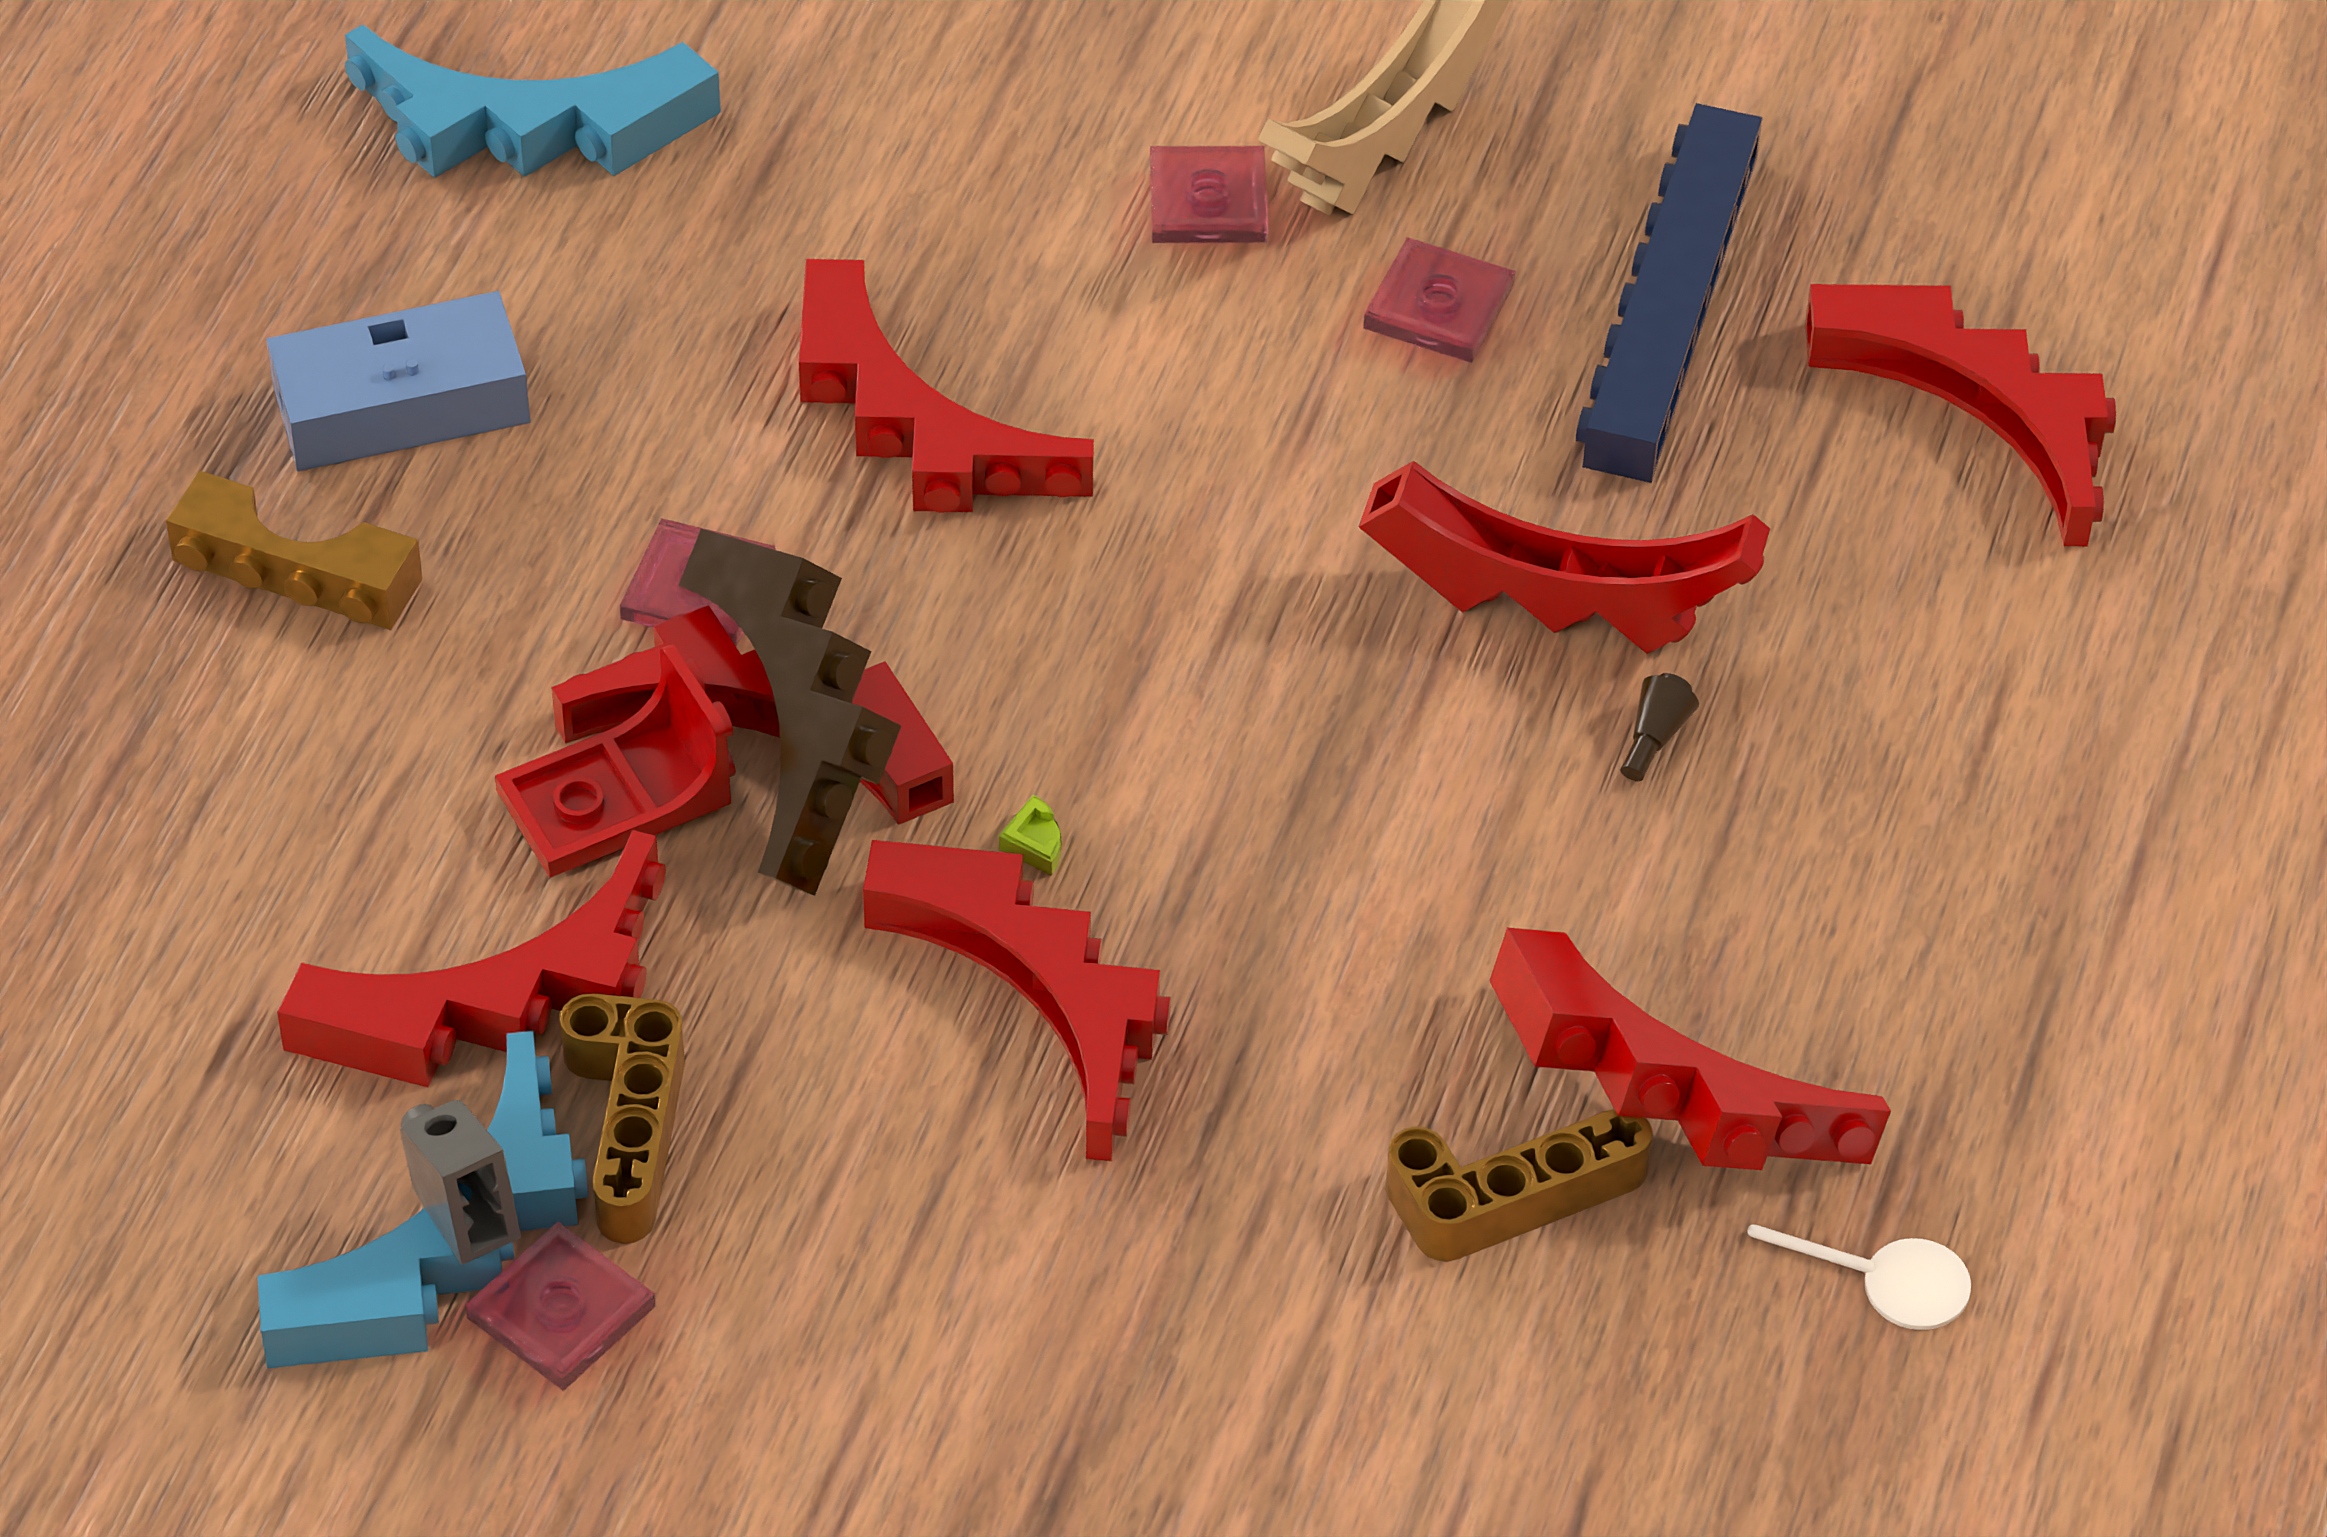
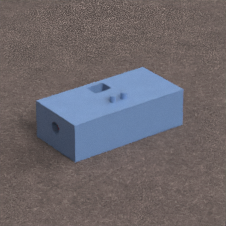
M499 291L266 338L273 388L297 472L531 423L526 373Z

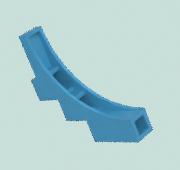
M361 25L345 34L348 58L345 61V69L349 79L359 90H367L381 103L387 115L392 120L397 121L398 132L395 135V139L402 155L411 163L417 162L434 178L487 147L496 159L501 162L507 161L523 177H526L576 146L579 147L587 159L590 161L596 160L615 176L721 113L719 72L684 42L632 65L603 73L552 80H511L458 72L426 62L386 42L365 25Z
M533 1031L507 1034V1065L503 1090L495 1115L487 1129L504 1151L520 1231L578 1225L576 1199L589 1198L585 1158L572 1160L569 1134L556 1135L554 1108L541 1109L540 1096L552 1094L549 1056L536 1057ZM457 1183L458 1188L469 1201L473 1194L471 1189L464 1184ZM424 1207L420 1212L391 1232L358 1249L330 1260L298 1269L258 1275L260 1328L267 1368L428 1351L426 1325L439 1324L437 1295L504 1288L502 1261L515 1260L513 1242L461 1265Z

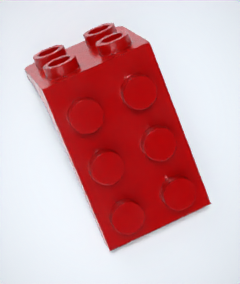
M674 644L660 649L661 676L658 686L647 703L632 717L607 731L495 775L498 795L549 878L625 848L632 830L656 835L731 804L730 777L735 776L736 770L727 745V738L733 736L730 717L720 701L712 703L705 693V683L695 661L691 658L684 660Z

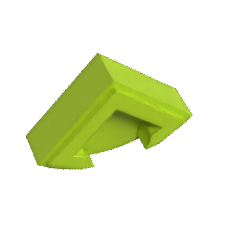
M1032 795L1000 833L999 849L1006 853L1023 854V862L1051 876L1055 872L1061 858L1062 843L1060 829L1054 819L1052 809L1039 797Z

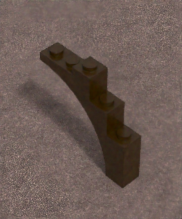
M701 528L679 586L715 603L739 625L751 641L763 663L773 691L778 715L781 745L779 789L772 828L758 873L798 891L815 896L847 813L850 810L860 780L863 779L879 784L888 759L892 754L901 725L867 708L852 703L872 651L832 631L822 629L842 580L841 577L804 558Z

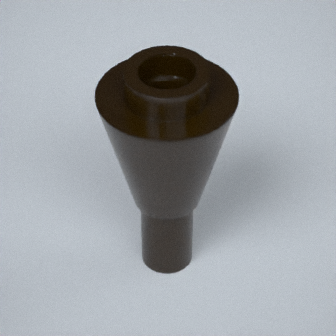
M1662 673L1644 678L1633 734L1634 742L1620 769L1626 778L1638 782L1642 781L1656 751L1661 750L1698 709L1699 700L1692 692L1691 685L1685 679L1671 673Z

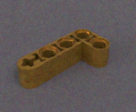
M582 994L568 1001L560 1013L564 1063L572 1073L579 1077L612 1081L593 1176L597 1227L601 1234L610 1241L620 1244L634 1243L644 1239L652 1231L656 1221L685 1066L682 1017L676 1007L668 1002L657 999ZM623 1188L629 1189L625 1198Z
M1611 1109L1460 1167L1448 1145L1437 1132L1425 1127H1409L1396 1133L1390 1141L1386 1192L1416 1245L1426 1256L1445 1262L1458 1260L1634 1191L1643 1184L1647 1177L1653 1130L1650 1122L1645 1117L1618 1116L1615 1109Z

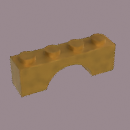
M200 470L166 520L172 561L182 563L187 568L195 571L203 570L235 580L248 588H260L291 598L305 606L313 605L342 614L358 623H370L391 630L423 579L419 543L416 538L362 522L349 532L328 540L302 542L287 539L267 529L258 519L254 487Z

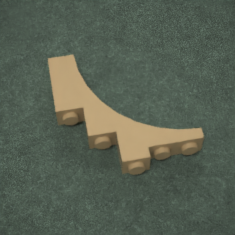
M1424 0L1406 29L1380 62L1352 90L1333 105L1303 120L1284 123L1268 119L1258 140L1276 149L1271 158L1272 161L1291 170L1287 181L1304 189L1300 201L1329 216L1335 206L1354 214L1385 154L1404 163L1434 104L1436 103L1453 112L1510 0Z

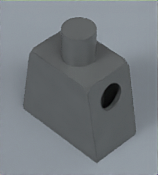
M452 1100L437 1108L429 1104H420L411 1108L402 1118L400 1133L412 1186L460 1264L464 1265L522 1238L504 1151L499 1143L462 1101ZM457 1183L464 1184L471 1189L473 1194L469 1201L460 1191Z

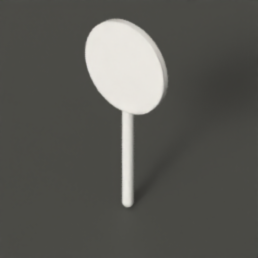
M1755 1224L1750 1225L1747 1229L1750 1237L1866 1272L1865 1290L1870 1303L1880 1315L1901 1327L1929 1330L1945 1326L1960 1316L1969 1301L1971 1280L1965 1264L1953 1251L1934 1241L1918 1238L1894 1241L1882 1247L1871 1260Z

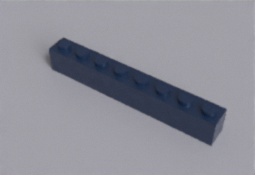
M1695 103L1689 124H1678L1672 147V157L1677 158L1675 164L1665 163L1659 185L1658 196L1664 197L1662 204L1652 202L1645 228V236L1650 237L1649 243L1639 242L1634 255L1631 276L1637 277L1635 284L1625 282L1618 307V317L1623 318L1621 325L1612 323L1608 331L1604 349V358L1609 359L1608 365H1597L1590 390V399L1596 400L1594 407L1584 406L1579 417L1576 441L1585 443L1583 468L1652 483L1757 161L1763 117Z

